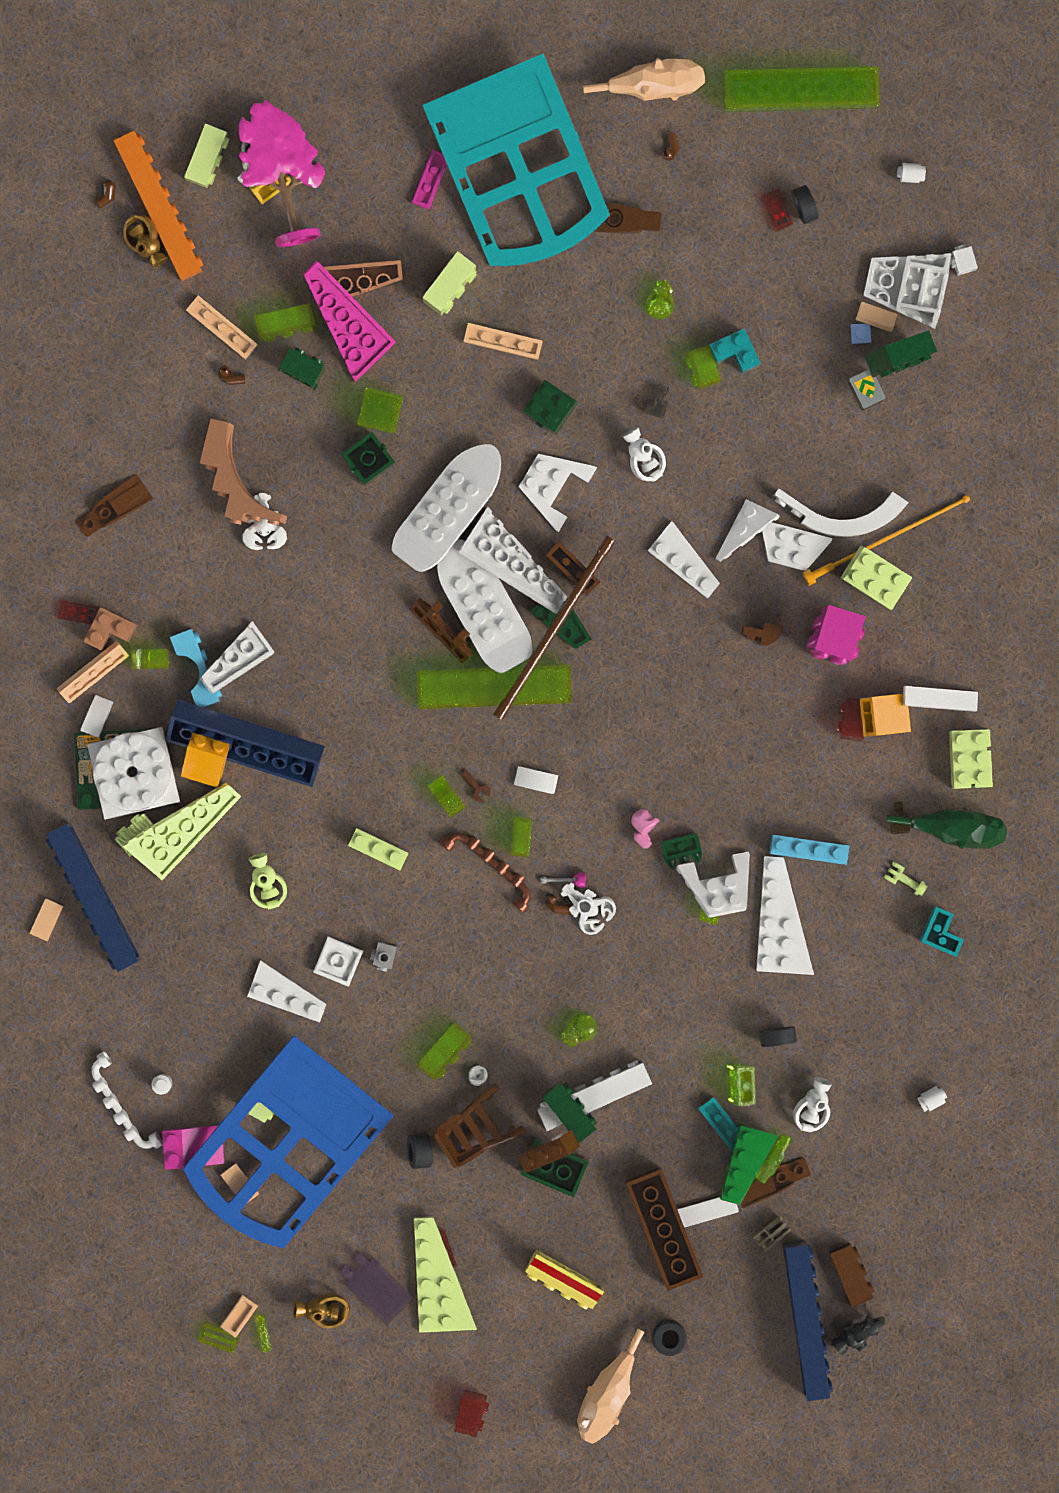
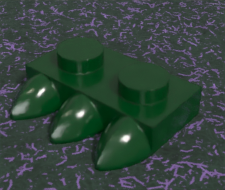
M697 833L660 842L664 861L672 870L676 866L677 858L681 864L689 862V855L697 863H700L702 859V850Z

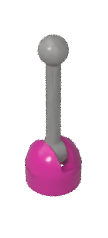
M586 872L576 873L573 878H547L542 876L540 877V882L543 884L546 882H573L576 887L586 888Z

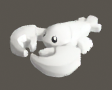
M266 493L255 495V499L269 509L267 501L271 499V496ZM262 518L261 522L248 520V523L254 522L243 533V542L248 548L253 550L263 549V546L255 544V541L263 543L260 537L254 533L256 531L262 536H266L271 531H274L268 538L267 543H270L272 540L275 543L267 546L268 549H277L285 544L287 534L283 527L268 524V520Z
M572 882L563 887L561 895H568L574 904L569 908L574 917H577L580 912L579 927L584 933L589 935L597 934L604 927V923L598 926L594 925L600 922L599 919H588V917L598 914L599 905H601V915L603 917L606 916V911L609 912L606 919L607 922L615 915L616 906L610 897L602 896L601 898L593 899V897H596L594 892L586 890L583 894L574 889V883Z

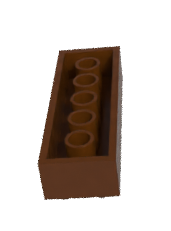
M659 1167L625 1180L667 1291L703 1278L662 1168Z

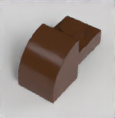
M765 622L763 623L762 630L744 626L742 635H746L745 639L757 641V638H760L759 646H767L779 639L783 626Z

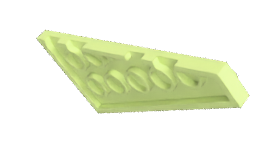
M224 783L121 843V845L163 880L241 796L231 786Z
M414 1217L419 1332L477 1330L434 1217Z

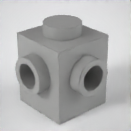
M378 942L377 949L373 948L370 960H374L373 965H376L377 970L387 972V969H392L397 946Z

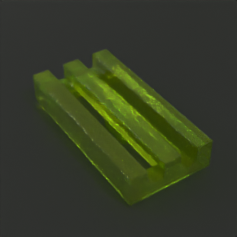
M204 1322L198 1342L234 1354L240 1334L232 1341L206 1332L207 1328L233 1337L222 1328ZM203 1336H207L233 1346L232 1348H230L225 1345L204 1339Z

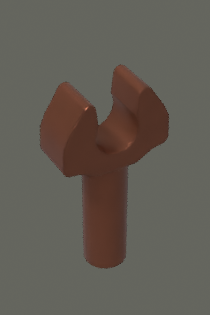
M467 770L461 774L473 788L474 794L472 797L474 800L483 802L482 798L479 797L481 790L485 791L488 796H491L488 785H479Z

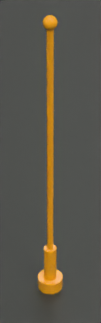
M964 495L961 500L867 546L866 548L871 549L963 502L967 503L969 502L970 497L968 495ZM856 552L813 572L810 569L802 572L808 586L816 583V578L834 570L835 566L853 558Z

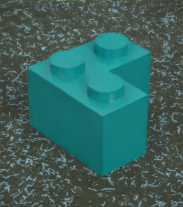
M745 328L709 345L716 364L734 356L742 373L761 364Z
M933 906L919 941L957 957L964 939L947 932L954 914Z

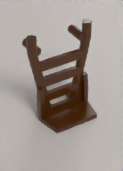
M496 1083L485 1089L461 1113L456 1114L433 1129L434 1137L454 1168H460L482 1154L484 1150L514 1140L526 1132L523 1125L517 1129L511 1126L507 1134L501 1135L481 1104L485 1099L487 1101L491 1100L493 1093L500 1090ZM475 1109L494 1139L487 1141L470 1115ZM463 1121L466 1122L479 1143L478 1145L472 1146L459 1125ZM452 1131L462 1144L464 1150L457 1151L448 1137Z

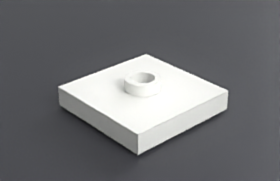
M327 937L313 972L349 987L363 950Z

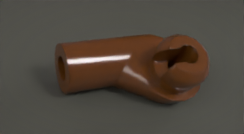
M675 132L666 135L669 145L663 150L662 157L667 161L674 159L680 149Z
M106 180L103 183L104 194L95 200L100 209L115 198L116 186L111 180Z
M225 365L219 368V376L226 384H245V374L234 375L229 367Z
M549 894L547 896L545 904L553 913L571 915L569 911L571 905H560L556 902V895Z

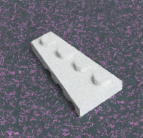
M671 521L648 552L708 599L720 583Z
M252 621L220 658L205 672L200 680L212 695L273 655L274 651Z
M260 960L247 997L320 1022L326 1003Z

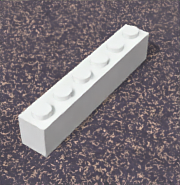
M638 1060L627 1064V1069L621 1071L618 1068L611 1071V1076L607 1078L600 1076L592 1080L593 1084L589 1086L582 1084L574 1088L575 1092L571 1095L575 1099L578 1097L585 1105L583 1110L587 1114L651 1085L652 1082L643 1062L638 1063ZM545 1101L539 1104L540 1108H537L547 1131L563 1124Z

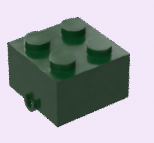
M297 347L295 349L289 348L278 371L316 390L326 370L323 365L324 363H322L323 361L314 356L312 358L307 357L306 352Z
M544 380L523 412L526 416L537 422V426L540 428L544 427L554 435H557L578 404L575 399L547 380Z
M372 431L341 454L350 466L349 469L353 474H356L364 486H367L395 465V461L386 451L387 447L384 443H380Z

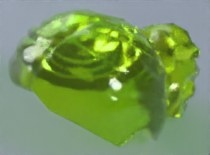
M667 280L656 282L653 292L646 300V312L655 319L663 320L673 313V288Z
M577 1014L570 1020L567 1028L562 1032V1042L569 1047H575L578 1043L593 1039L597 1033L596 1021L589 1014Z

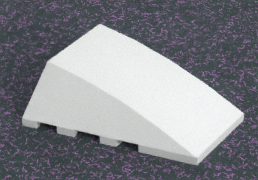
M951 253L872 258L864 296L935 329L941 313L948 281Z

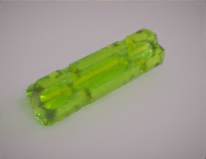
M265 1315L255 1316V1323L257 1325L259 1343H261V1352H270L272 1348L271 1343H269L268 1328L265 1325Z

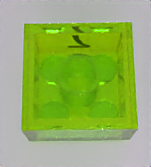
M366 387L357 424L358 427L396 435L404 396Z

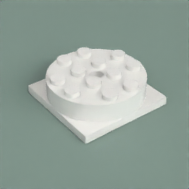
M163 727L138 733L123 734L113 739L87 745L93 767L94 782L99 793L105 820L180 802ZM132 767H135L138 770V773L135 777H129L127 775L129 769Z

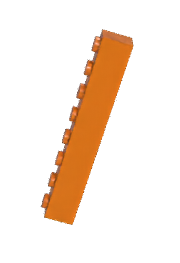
M132 131L113 140L181 281L202 272L201 266L204 264L199 255L195 256L192 250L195 246L191 238L187 239L184 234L187 229L183 221H178L176 217L178 210L175 204L169 203L167 197H170L166 186L162 187L159 182L162 177L158 169H153L151 163L154 161L149 151L145 152L142 147L145 145L141 134L137 135L135 131Z

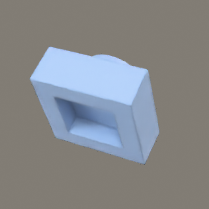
M869 324L850 325L852 344L871 343Z

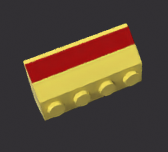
M537 1249L525 1268V1272L528 1273L527 1277L534 1281L538 1279L543 1281L544 1286L552 1291L554 1289L561 1291V1296L568 1300L571 1298L577 1300V1305L584 1309L588 1307L593 1309L604 1293L603 1286Z

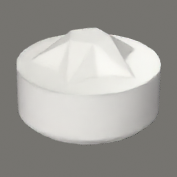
M474 1066L470 1069L468 1078L471 1084L481 1086L486 1083L488 1073L484 1067Z

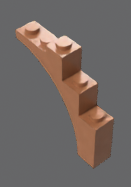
M210 419L200 464L205 465L206 470L216 472L212 490L218 492L217 496L229 498L224 517L229 518L230 523L241 525V522L248 523L249 519L261 522V518L268 520V524L279 526V523L286 524L287 516L271 511L261 505L250 495L241 482L232 455L234 425Z

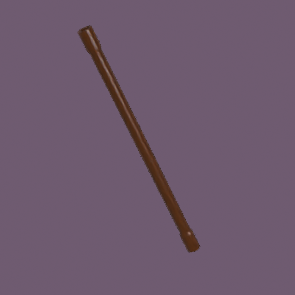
M605 536L595 556L528 662L493 713L497 718L503 721L515 698L596 570L612 549L616 541L611 537Z

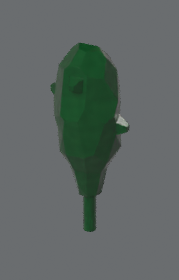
M944 809L931 814L914 815L912 818L886 815V822L910 825L912 829L929 834L945 844L958 846L960 849H964V847L990 849L1003 843L1007 836V828L1000 818L968 809Z

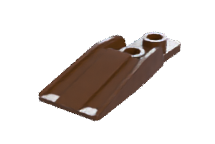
M589 202L587 204L586 215L591 211V206ZM605 203L610 215L593 232L631 234L640 233L642 230L660 231L662 213Z
M134 475L102 498L91 509L90 513L77 521V524L84 534L89 537L102 527L104 528L152 501L153 497L140 478Z
M801 1158L788 1164L784 1163L759 1170L741 1202L742 1208L774 1196L791 1187L794 1182L810 1176L811 1173L806 1160Z

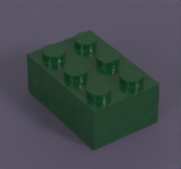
M928 330L885 345L864 357L872 377L880 375L881 378H884L894 372L898 373L908 367L912 368L932 359L931 355L936 353L937 349Z
M559 1081L543 1093L542 1097L567 1130H572L578 1143H580L597 1130L595 1125L597 1124L596 1119L590 1112L586 1114L583 1110L585 1105L578 1097L575 1099L571 1095L573 1090L567 1082L563 1084Z
M535 1137L532 1146L544 1141ZM571 1153L528 1173H525L522 1168L521 1175L574 1197L589 1164V1160Z

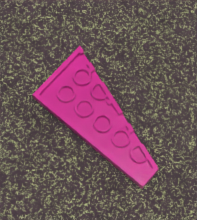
M316 260L303 275L354 382H356L396 341Z

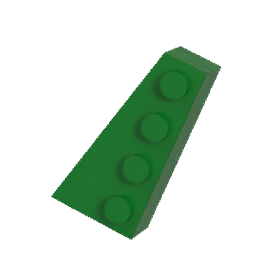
M739 1123L719 1195L722 1201L737 1205L741 1204L778 1137L776 1132Z

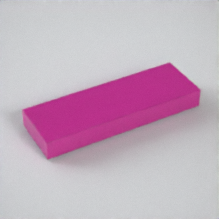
M432 149L412 199V204L427 210L430 209L447 166L443 153Z

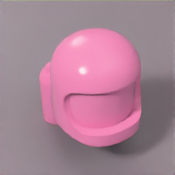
M646 809L636 811L631 819L632 825L638 831V833L635 832L633 834L634 840L643 849L651 846L652 843L650 842L651 839L648 832L660 821L658 818H653Z

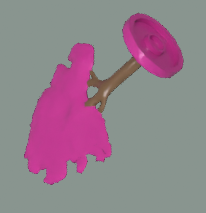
M264 100L262 104L253 103L250 109L252 115L251 122L246 121L242 117L239 123L240 140L250 144L247 153L240 152L239 154L240 159L244 163H249L247 171H243L241 179H243L242 184L246 187L272 184L275 189L280 191L291 232L278 236L275 239L276 247H290L318 239L321 236L318 228L299 230L291 198L292 189L298 184L304 183L313 188H317L321 184L325 170L319 162L312 165V159L317 156L318 150L308 140H305V132L302 130L300 123H297L292 116L274 107L267 100ZM286 173L292 176V181L287 186L284 179Z

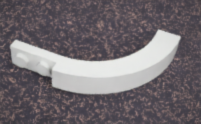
M780 489L774 494L776 503L782 507H785V505L789 506L792 509L791 513L799 518L801 516L805 517L801 522L803 526L817 533L835 537L859 536L877 530L893 520L909 503L894 492H891L884 503L868 515L850 520H836L816 514Z

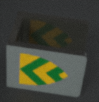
M869 369L847 380L862 411L882 402L886 398L877 378L872 377Z

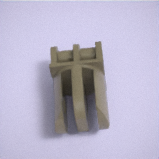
M781 1215L752 1237L759 1242V1246L764 1248V1253L774 1245H777L780 1239L792 1231L788 1227L774 1238L775 1235L787 1226L783 1221L769 1232L771 1228L782 1220ZM766 1232L767 1236L763 1239L760 1235ZM771 1238L773 1242L768 1245L766 1241Z

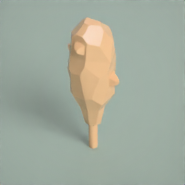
M656 58L654 62L635 66L625 73L610 78L608 83L584 85L583 91L584 93L609 90L611 93L628 94L644 101L669 97L674 101L680 96L696 91L705 83L703 68L691 60H661Z
M637 1329L627 1351L621 1352L607 1368L601 1371L594 1384L588 1386V1393L584 1397L577 1418L579 1432L583 1440L593 1444L607 1435L614 1425H618V1415L630 1395L629 1383L634 1362L633 1354L644 1331Z

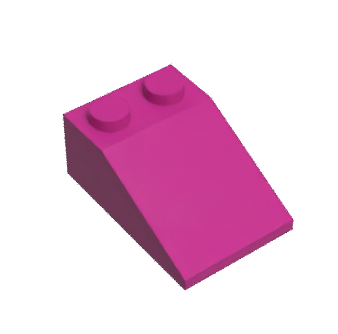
M218 1125L164 1129L162 1134L165 1170L183 1168ZM223 1144L205 1166L224 1163Z

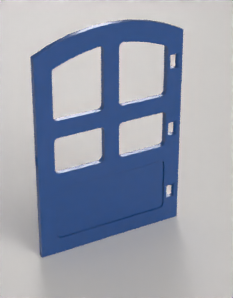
M293 1035L183 1167V1170L200 1198L224 1222L255 1240L284 1248L394 1115ZM256 1103H262L290 1126V1130L274 1149L266 1147L240 1126L241 1121ZM372 1126L376 1130L368 1138L365 1132ZM232 1138L259 1159L261 1165L232 1200L227 1202L210 1183L203 1171V1167L226 1139ZM301 1138H306L334 1161V1165L318 1184L310 1182L284 1161V1158ZM332 1172H335L338 1175L330 1184L326 1179ZM272 1173L279 1175L305 1196V1200L280 1229L259 1223L241 1213L243 1207ZM294 1218L300 1220L293 1229L288 1226Z

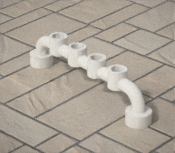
M106 1052L99 1053L97 1060L92 1066V1076L95 1080L92 1083L97 1093L102 1091L106 1098L103 1099V1103L108 1109L112 1107L116 1112L113 1118L118 1125L123 1123L126 1130L123 1133L128 1141L134 1140L141 1148L149 1149L155 1147L158 1149L163 1145L159 1134L154 1132L149 1136V1141L142 1140L138 1130L132 1125L127 1113L120 1106L117 1097L111 1092L106 1080L100 1075L99 1068L101 1066L106 1068L112 1062Z

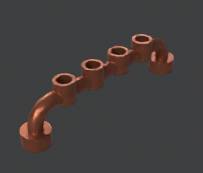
M454 833L448 838L443 837L439 841L450 852L455 847L453 844L455 841H462L522 892V899L517 898L513 905L522 913L528 910L527 903L530 900V891L523 883L525 879L517 872L513 875L508 870L510 866L503 860L500 862L495 860L494 856L496 854L489 848L483 850L479 846L481 842L472 835L469 838L463 833Z

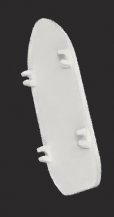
M490 444L475 446L462 452L449 463L396 532L392 544V551L395 555L418 572L432 568L443 559L492 496L497 486L501 472V456L495 446Z
M457 539L447 554L437 564L440 583L463 626L470 633L469 636L483 661L496 672L504 673L531 657L533 653L531 636L499 578L460 554L459 551L466 541Z

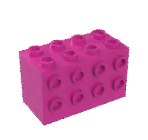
M831 605L823 607L820 616L814 620L812 629H815L814 635L809 636L806 646L809 647L808 652H811L812 657L817 659L830 658V662L837 665H843L856 659L859 652V647H857L858 640H862L865 629L862 627L866 616Z

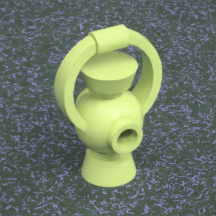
M260 853L250 857V863L253 867H256L253 870V881L250 885L252 900L258 906L268 908V910L280 907V904L287 895V885L284 879L275 873L271 866L266 865L267 853ZM275 879L281 883L283 894L279 900L276 899L263 903L256 898L254 894L255 884L263 888L261 890V899H269L279 894L277 888L272 886Z

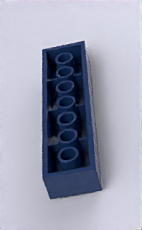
M177 700L171 715L166 737L167 742L186 748L193 733L230 744L226 758L227 761L310 787L314 785L325 746L180 700Z
M66 824L46 834L48 837L46 839L47 845L50 850L54 849L57 854L55 860L59 867L63 866L66 872L63 875L67 883H72L75 889L72 891L77 901H81L84 906L81 910L86 919L90 918L92 922L90 927L94 935H99L101 942H99L100 947L104 953H108L110 957L108 962L111 968L119 972L142 960L72 824Z
M805 1240L783 1243L804 1396L807 1401L830 1398V1393L833 1392L830 1378H827V1373H830L829 1362L824 1358V1354H827L826 1342L821 1337L825 1333L823 1323L819 1321V1316H822L821 1306L819 1302H816V1297H819L818 1286L813 1281V1278H816L815 1266L811 1264L810 1260L814 1259L813 1250Z

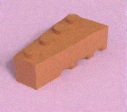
M401 260L324 267L352 297L403 280Z

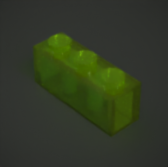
M311 303L254 316L259 339L264 340V342L276 340L275 337L283 335V338L292 337L294 332L301 331L302 334L309 333L316 327Z
M454 1021L417 1063V1066L431 1079L435 1080L438 1078L440 1080L447 1072L445 1070L446 1066L449 1063L453 1065L460 1057L458 1053L461 1049L466 1050L472 1044L470 1040L472 1035Z

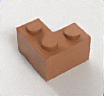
M100 607L84 642L103 651L111 634L129 642L137 625Z

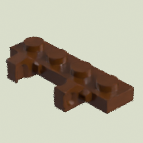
M419 598L409 609L463 664L474 653L465 641L470 633L464 629L458 634L444 622L438 613L443 607L439 601L431 606Z

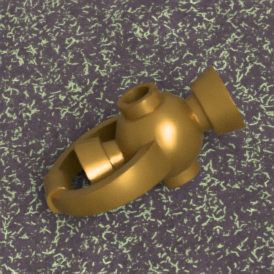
M131 215L125 221L123 229L126 244L131 250L138 252L141 256L150 258L149 262L152 269L161 266L168 258L163 253H159L161 242L157 239L158 233L155 224L145 215ZM138 219H140V220H142L143 222H145V223H142V224L137 225L136 227H134V228L130 231V227H131L136 221H138ZM146 225H147V227H148V229H149V233H150V234H146V231H147ZM131 236H132L134 239H135V238L138 239L137 245L133 242Z
M334 1293L310 1299L306 1304L295 1299L293 1305L294 1319L305 1315L308 1320L316 1322L318 1326L325 1329H332L342 1325L349 1318L350 1306L342 1296ZM337 1300L344 1304L340 1319L337 1320L339 1312L338 1302L330 1303L329 1306L325 1302ZM326 1316H328L329 1319L334 1320V1322H325L322 1320Z

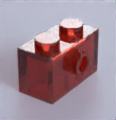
M846 698L844 703L840 704L839 714H842V721H838L837 733H840V739L862 742L864 735L860 700Z
M469 1390L464 1391L454 1432L477 1437L478 1431L482 1432L484 1420H481L483 1413L487 1414L489 1403L486 1402L487 1395Z

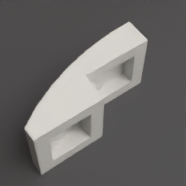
M95 695L80 731L99 738L113 702Z
M518 766L514 785L554 794L558 775Z

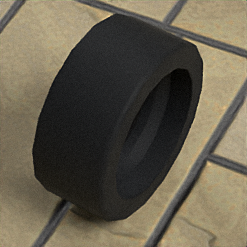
M804 185L791 191L793 202L803 224L817 220L819 218L818 210L809 188Z
M794 1026L767 1029L759 1032L761 1047L781 1046L797 1042Z

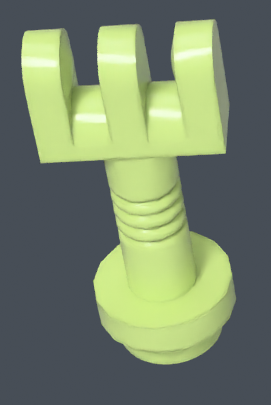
M893 861L892 865L898 868L897 871L889 868L888 872L894 876L891 878L885 874L884 878L893 884L900 880L916 890L915 895L918 896L919 894L922 896L928 887L925 885V882L922 881L919 884L902 873L905 868Z

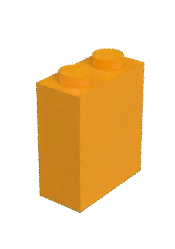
M903 694L860 698L864 737L911 732L908 706H903Z
M193 733L187 747L181 776L218 788L230 744Z

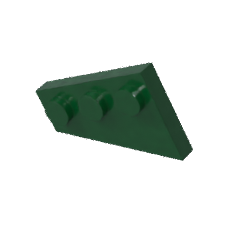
M541 604L529 610L548 627H550L557 614ZM572 608L557 635L576 650L592 639Z

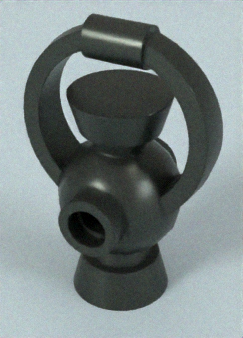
M883 1316L874 1319L868 1318L860 1326L854 1325L853 1322L849 1323L843 1328L845 1330L844 1338L840 1336L832 1339L835 1348L842 1356L848 1351V1347L858 1351L864 1349L867 1346V1338L878 1335V1330L884 1326L886 1319Z

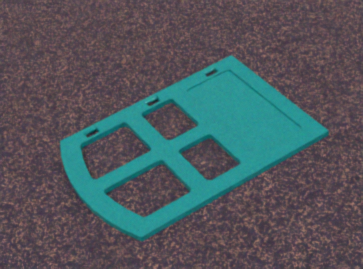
M540 54L423 104V108L490 266L522 265L557 255L585 239L610 215L544 54ZM442 121L446 132L440 135L435 123ZM559 129L569 152V157L530 173L519 150V145L549 131ZM500 152H506L516 179L484 194L476 195L466 173V167ZM575 171L586 193L591 211L573 227L557 236L554 234L536 189L542 184ZM465 177L469 188L463 191L459 179ZM523 194L541 235L542 242L528 247L499 249L483 211L488 207ZM489 233L493 243L486 245L482 234Z

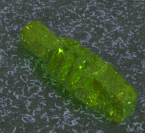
M782 1134L776 1145L771 1148L756 1175L758 1181L765 1184L768 1178L774 1175L776 1169H778L785 1158L784 1152L792 1142L791 1137Z

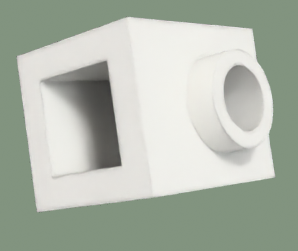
M961 245L954 248L955 251L951 253L950 265L951 268H955L957 276L978 269L971 246L966 248V245Z

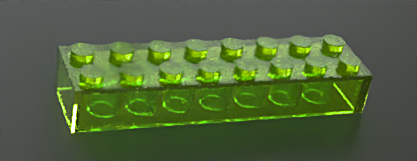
M879 66L725 70L723 74L724 112L877 109L880 105Z
M524 666L513 667L504 673H498L491 668L417 671L418 710L499 706ZM536 666L515 698L512 706L572 703L571 666Z

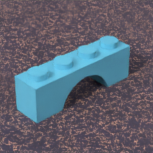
M193 629L170 637L176 654L191 658L198 666L199 680L197 685L191 690L196 706L204 708L219 702V697L222 696L220 689L211 695L200 680L209 668H207L205 662L208 660L206 652L201 650L198 644L201 643L198 632L194 633Z
M772 835L769 854L847 865L849 846Z

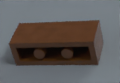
M560 542L545 556L575 586L586 570V567ZM594 575L583 591L586 597L600 583Z
M569 1130L526 1149L517 1157L525 1173H528L571 1154L580 1145L572 1130Z
M848 1243L829 1251L850 1305L854 1307L873 1299L871 1293H874L871 1282H866L864 1276L867 1275L863 1264L859 1265L857 1258L860 1255L856 1246L852 1247Z

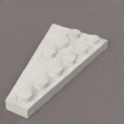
M487 507L459 553L557 614L567 596L553 580H550L544 574L542 567L536 565L527 550L512 534L507 532L503 527L504 524L492 515L490 508Z
M764 856L756 971L814 975L784 858Z

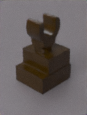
M895 802V816L909 818V816H903V802ZM891 823V834L910 832V825Z

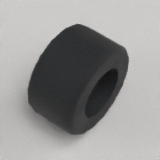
M427 1133L408 1136L407 1154L412 1169L429 1168L432 1166L433 1149L431 1139Z
M664 1320L655 1326L652 1332V1341L659 1353L665 1356H674L685 1348L687 1335L684 1327L679 1322ZM666 1331L675 1332L677 1335L676 1342L672 1345L665 1344L662 1341L663 1333Z

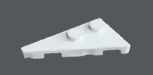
M746 499L716 560L721 562L723 559L728 558L739 546L745 545L757 533L763 531L764 527L770 522L776 521L779 515Z

